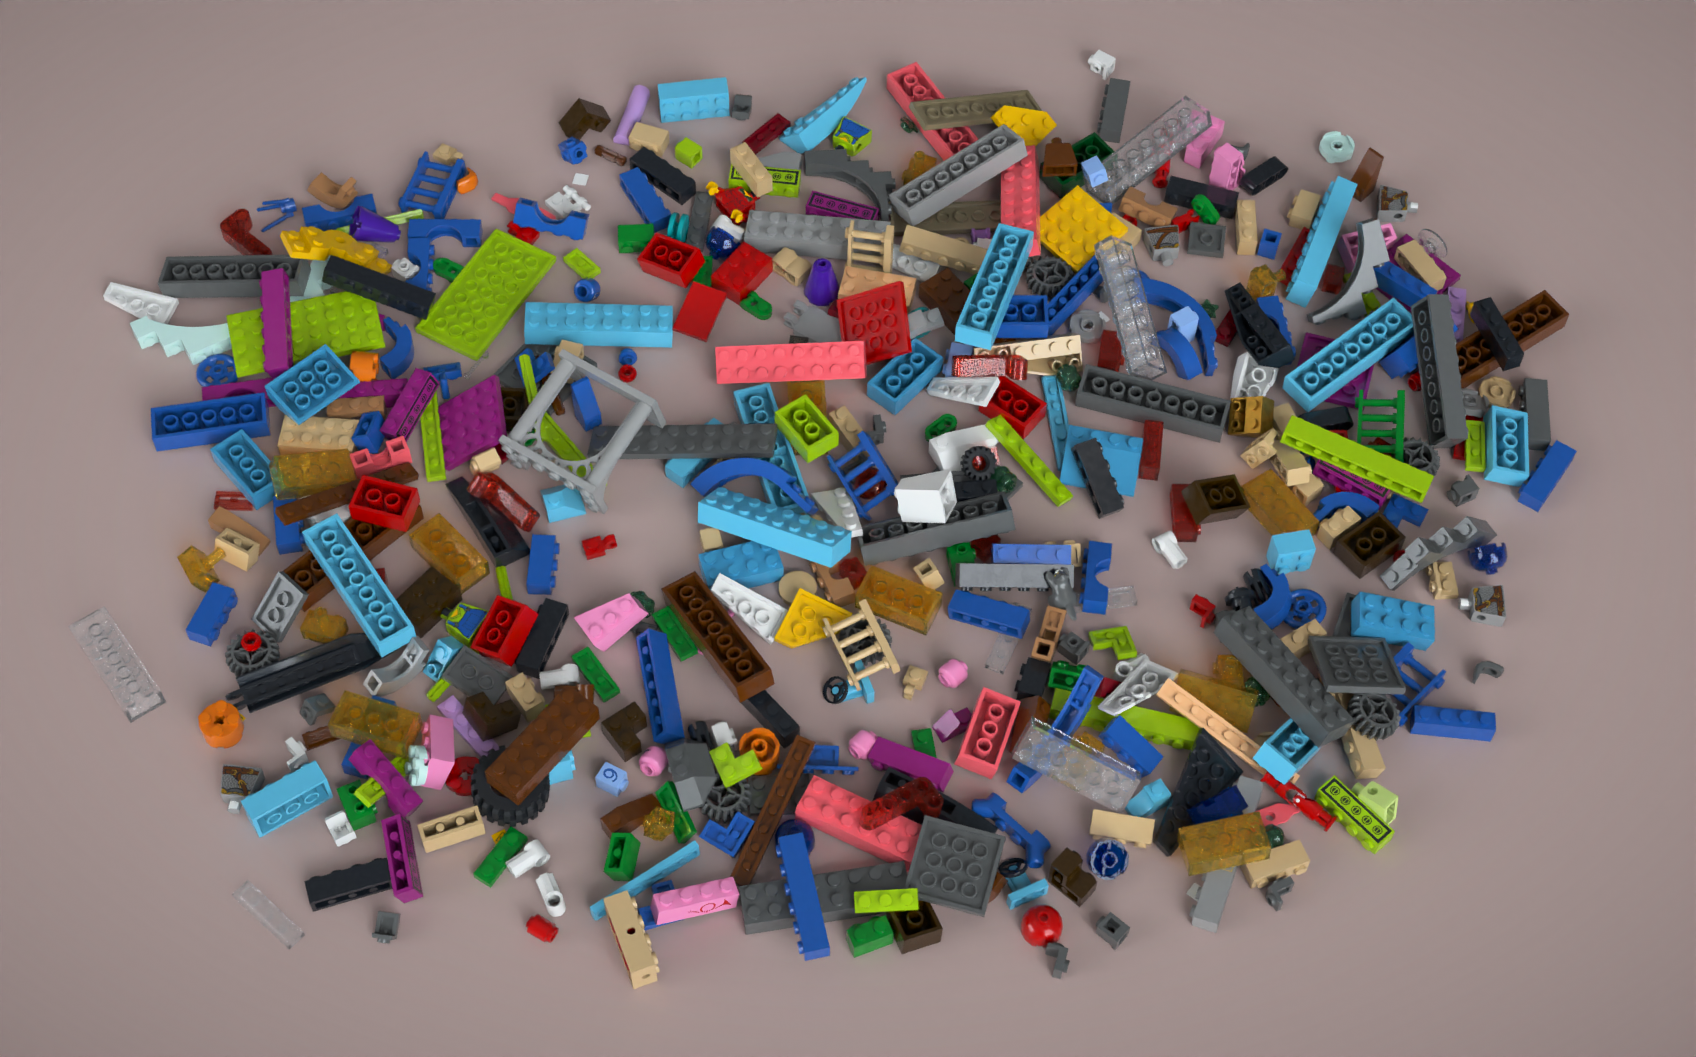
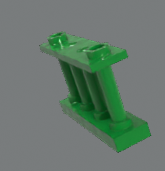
M1359 390V397H1355V408H1359L1357 443L1361 444L1362 437H1392V439H1396V444L1363 446L1372 448L1380 453H1391L1395 455L1396 460L1403 462L1405 390H1398L1397 398L1363 399V390ZM1363 406L1393 407V409H1397V413H1393V415L1363 414ZM1362 422H1393V424H1396V428H1392V430L1362 429Z

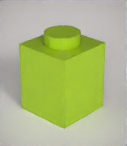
M685 137L675 146V158L692 169L703 159L702 147Z

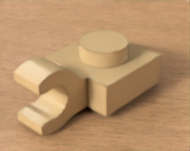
M444 143L432 154L433 159L449 165L450 162L455 164L457 159L463 157V154L457 152V149Z
M912 665L909 666L903 679V685L906 686L903 698L911 700L915 689L922 690L928 676V671Z

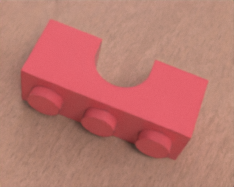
M404 436L386 441V448L378 454H370L367 448L349 454L357 479H360L362 475L369 476L406 462L413 463Z

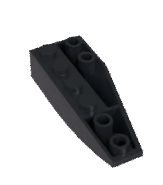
M1240 282L1224 291L1240 341L1258 365L1280 368L1295 360L1288 341Z
M463 476L445 484L495 567L507 566L530 554V548L515 524Z
M890 767L887 768L879 782L872 800L873 803L921 825L926 815L995 834L998 830V827L963 804Z

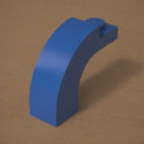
M387 317L383 320L385 331L396 342V345L390 352L379 359L382 370L391 379H396L411 365L414 358V344L408 326L405 324L401 327L397 321L394 322L390 317Z
M1170 327L1167 330L1156 332L1154 336L1149 338L1151 345L1160 347L1169 354L1179 378L1190 380L1203 373L1196 352L1186 337L1177 329Z
M1333 493L1320 500L1317 510L1311 516L1312 522L1310 527L1317 531L1320 528L1319 524L1324 519H1330L1338 509H1344L1347 506H1350L1362 518L1360 524L1376 514L1380 506L1358 493Z
M1266 563L1260 569L1267 584L1273 590L1272 595L1266 602L1253 610L1272 630L1287 617L1292 604V595L1285 574L1278 575L1277 571L1274 568L1271 569Z

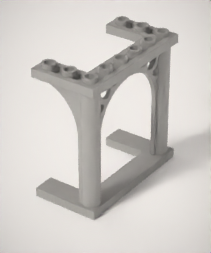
M562 349L559 353L561 361L509 435H502L498 441L502 445L501 449L507 453L506 457L511 460V464L518 469L522 467L528 470L531 464H533V468L537 471H545L553 480H561L567 488L571 490L575 488L580 491L579 493L584 497L583 500L588 504L587 507L595 513L599 511L605 514L608 507L604 502V492L616 463L646 419L660 428L665 426L666 421L655 399ZM586 376L636 403L606 447L591 458L580 461L563 460L551 454L542 442L540 430L543 416L569 378L578 381ZM533 428L536 430L535 433H531ZM529 439L537 440V444L532 447L524 446L525 442ZM541 449L542 453L539 454L536 450ZM590 463H596L592 466L593 470H591V467L589 466ZM568 466L573 467L572 473L570 472L569 469L566 470V467H568ZM579 466L586 468V475L584 477L577 475Z

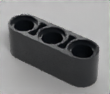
M1274 156L1246 173L1241 178L1239 184L1254 196L1281 179L1287 173L1288 167Z
M1345 406L1307 412L1298 416L1326 430H1349L1354 425L1350 412Z

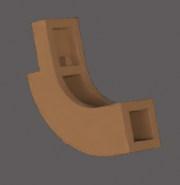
M322 172L311 182L307 189L315 198L334 208L346 207L358 194L354 188L357 181L353 177H350L344 185H339Z
M1047 606L1039 636L1036 637L1031 658L1049 663L1052 662L1058 640L1060 639L1067 613L1066 610Z

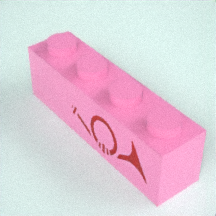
M728 877L653 894L650 908L656 925L735 908L739 892L734 878Z

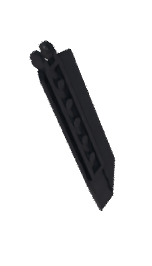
M365 633L348 634L236 677L240 689L228 693L225 697L226 700L231 701L243 695L244 700L233 704V706L237 710H242L247 706L249 713H253L364 670L386 656L381 658Z

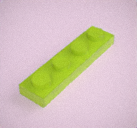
M408 748L391 761V764L403 778L409 775L405 774V763L409 762ZM372 777L354 793L368 808L386 794L380 784Z

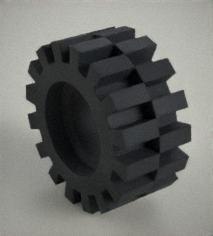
M985 446L971 447L962 455L961 458L963 460L960 461V465L963 468L961 470L971 480L988 479L995 473L994 469H997V465H995L997 459L994 458L995 454ZM976 456H981L985 459L986 465L981 471L975 470L972 466V461Z

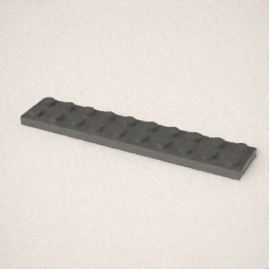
M777 424L665 425L663 428L657 425L641 426L620 459L770 458L774 455L778 427ZM620 426L593 427L587 454L588 458L602 451Z

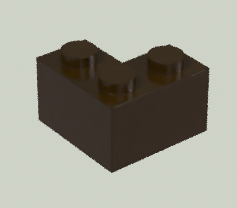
M578 98L558 123L566 137H574L580 140L588 129L602 132L611 122V119L603 106Z
M484 692L467 697L462 712L483 742L517 729L522 714L511 699L493 705Z
M634 701L601 722L604 736L624 762L642 752L641 741L636 734L647 727L646 715Z
M1067 847L1051 863L1048 882L1080 907L1096 890L1097 881L1091 873L1081 869L1083 859L1079 853L1074 850L1071 851Z

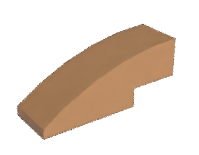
M220 506L208 519L211 529L219 533L229 528L260 544L258 556L271 543L265 535L249 523Z

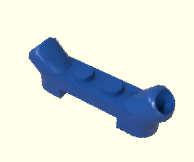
M993 792L986 799H974L972 801V811L983 818L992 819L1000 831H1005L1016 845L1022 846L1026 852L1028 867L1040 868L1043 866L1044 853L1051 848L1050 842L1038 830H1035L1032 834L1025 830L1005 812L1007 802L998 794Z

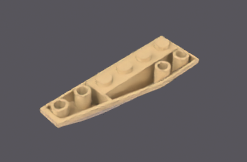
M1076 333L993 344L991 350L980 347L974 348L975 367L1046 376L1083 371L1080 335Z

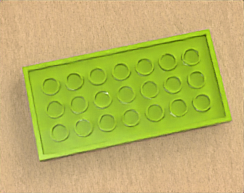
M495 229L433 305L427 320L422 319L415 327L416 333L478 361L557 261L556 256Z
M344 291L290 302L293 366L325 344L337 357L350 355L353 351L365 352L385 347L377 305L373 300ZM263 308L226 315L237 377L265 372L263 368L265 355L262 350V345H265L262 336L264 323L261 319Z

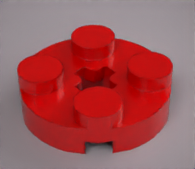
M469 756L456 758L445 781L447 788L455 792L456 795L470 796L471 775L473 774L475 764H479V759ZM465 772L471 774L467 776V780H463V777H460V775Z

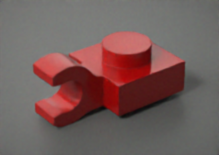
M1190 209L1187 211V214L1185 213L1171 220V226L1178 225L1179 233L1188 229L1191 222L1198 223L1200 216L1192 217L1194 210Z
M510 221L507 225L509 227V234L531 245L540 237V233L531 227L521 228L518 224L513 223V221Z
M614 534L606 536L603 540H601L600 536H596L582 541L587 560L606 555L605 550L617 547Z

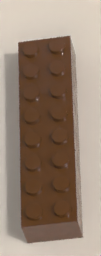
M1543 290L1502 315L1524 352L1565 327L1569 313L1546 290ZM1479 330L1456 343V352L1459 357L1458 367L1461 374V389L1468 387L1500 367Z
M418 505L407 531L424 519L420 505ZM352 518L344 523L369 561L406 533ZM310 550L283 570L309 594L301 608L303 612L307 611L335 589Z
M696 571L661 588L666 606L671 608L682 627L740 703L775 684L769 665Z

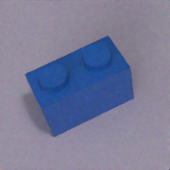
M379 411L362 414L351 438L359 451L367 448L370 454L378 453L385 437L379 431L385 422Z

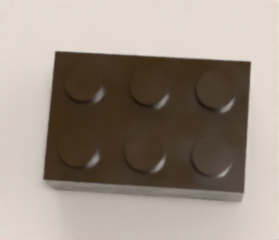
M1235 474L1195 480L1181 491L1196 525L1235 519L1251 508Z
M1378 511L1340 538L1336 543L1333 553L1361 579L1393 556L1395 552L1401 550L1406 536Z
M431 566L396 601L414 626L416 635L422 638L442 619L441 613L443 609L447 607L452 610L462 601V596L457 585Z

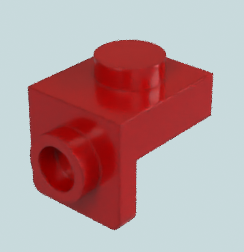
M1195 594L1191 601L1190 610L1202 616L1200 627L1204 629L1207 623L1211 624L1215 619L1216 614H1214L1216 606L1205 597Z

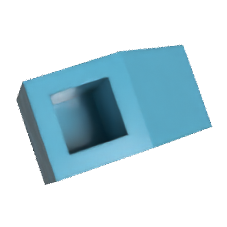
M453 636L438 639L424 667L423 673L437 682L464 645Z

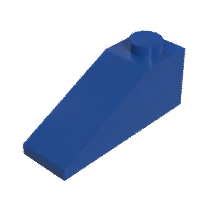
M586 376L570 384L574 414L585 432L601 425V412L589 378Z

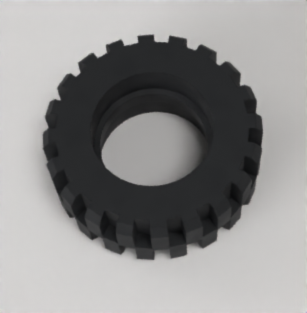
M505 745L499 746V750H489L488 756L482 755L479 758V764H475L473 774L471 775V796L473 797L474 806H478L480 815L482 817L487 815V821L491 823L497 821L498 826L504 827L505 824H510V827H516V823L521 822V825L527 824L529 818L534 820L538 817V811L542 812L544 810L545 803L549 799V774L519 806L509 798L497 795L491 789V785L487 783L485 771L507 749Z

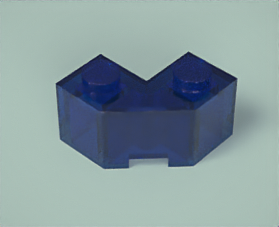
M1237 785L1225 788L1211 798L1201 800L1186 811L1198 832L1204 830L1210 832L1216 829L1218 824L1230 818L1234 820L1244 814L1242 811L1249 806Z

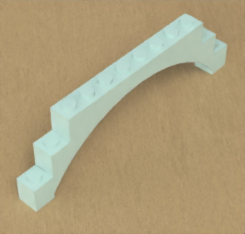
M331 256L325 261H312L304 296H290V302L324 296L323 290L333 287L322 282L324 269ZM147 316L130 322L133 334L141 349L159 342L167 357L185 350L193 365L201 363L211 355L222 354L232 349L228 323L204 327H185L156 322L148 319Z

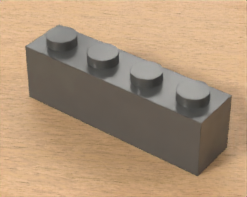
M1110 78L1109 85H1105L1104 95H1107V97H1103L1102 107H1104V110L1100 111L1099 117L1102 123L1098 122L1097 133H1100L1099 137L1103 141L1120 143L1131 81Z
M1525 378L1523 384L1519 385L1518 395L1521 396L1519 411L1528 413L1529 450L1546 451L1551 442L1548 382L1544 379Z

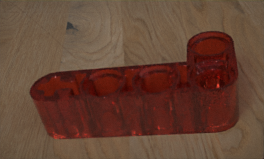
M238 209L220 223L224 240L242 255H273L269 247L249 233L253 224L248 210Z
M1021 355L952 356L951 375L955 377L1008 376L1013 380L1027 379L1028 360Z
M476 472L467 487V491L470 494L479 498H487L523 531L531 532L540 517V514L499 476L493 473Z
M918 777L866 804L861 811L860 825L865 830H873L917 806L924 815L937 818L942 811L943 798L928 778Z

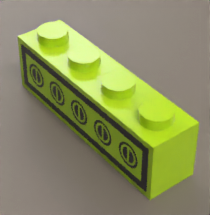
M731 164L728 180L729 188L741 186L747 193L751 192L750 187ZM765 167L772 176L773 191L764 195L799 197L801 170Z
M1335 775L1317 790L1314 797L1316 802L1322 805L1331 816H1336L1337 819L1335 821L1340 822L1351 836L1356 837L1366 850L1371 851L1375 855L1391 841L1395 831Z

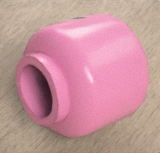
M950 659L940 667L938 678L945 687L956 688L967 679L968 667L962 660Z
M860 730L849 740L848 750L854 758L866 760L878 737L872 731Z
M650 746L639 759L640 769L647 776L660 775L668 765L666 751L661 747Z

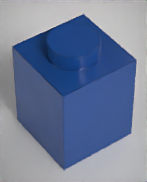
M1264 229L1257 255L1274 260L1282 233Z

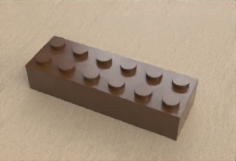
M946 268L919 284V299L930 310L938 307L944 325L955 335L956 324L970 290L949 268ZM996 338L993 344L1015 341L1016 338Z
M567 685L485 771L487 783L519 806L600 719L598 706Z

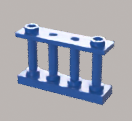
M425 151L422 158L420 157L418 160L417 168L403 197L399 199L401 212H407L410 207L432 212L435 219H445L458 191L456 182L463 178L466 173L465 161L457 159L455 165L452 166L431 162L428 152ZM428 168L451 173L449 178L446 179L425 175ZM424 181L444 186L443 191L436 192L419 188V186ZM415 194L438 199V202L433 206L415 202L413 199Z
M862 431L857 434L860 439L859 445L837 460L831 455L826 457L830 462L828 463L829 468L833 473H837L857 507L855 509L859 517H864L870 521L872 518L868 511L890 495L894 496L895 487L899 482L870 435ZM863 450L867 451L870 455L867 457L868 459L845 475L841 466ZM872 465H876L879 470L877 474L854 490L849 481ZM881 480H885L888 485L886 490L863 505L859 496Z
M1409 642L1393 658L1403 682L1417 692L1418 695L1413 700H1410L1404 694L1392 695L1406 706L1399 713L1401 717L1400 727L1407 722V716L1412 712L1414 705H1419L1435 688L1439 689L1444 684L1445 680L1443 678L1446 673L1443 669L1436 676L1416 661L1412 655L1414 646ZM1409 664L1431 682L1423 688L1401 671V666Z

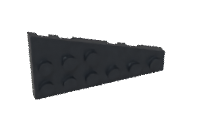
M1204 727L1198 731L1153 841L1167 857L1175 852L1244 772Z

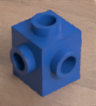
M570 137L558 144L563 160L573 165L581 163L583 159L588 157L585 143L574 137Z

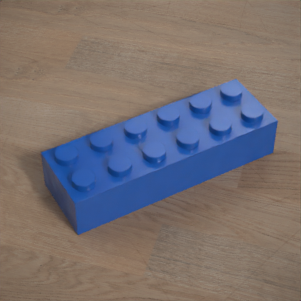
M265 392L151 408L152 440L157 452L220 443L241 429L250 438L271 436L269 405Z

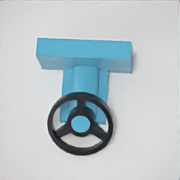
M862 660L854 663V674L865 669ZM839 676L829 678L823 687L824 699L831 704H839L864 696L867 704L874 702L875 692L868 676L858 680L861 688L859 691H857L855 685L850 686L848 680ZM835 679H840L842 681L834 684L833 686L830 684ZM828 687L831 689V694L834 696L833 702L830 701L827 697Z
M1022 858L1008 859L1002 862L998 868L999 873L1008 880L1007 884L1012 893L1008 894L1006 902L1010 910L1046 895L1049 885L1046 879L1031 884L1025 873L1028 868L1027 862ZM1016 863V864H1013V865L1008 866L1007 868H1003V867H1005V866L1008 865V864Z

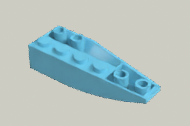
M866 77L851 79L847 86L841 88L805 117L797 119L793 127L783 131L784 134L779 138L780 141L797 153L802 154L805 153L804 151H811L831 134L840 124L842 118L846 117L867 81Z

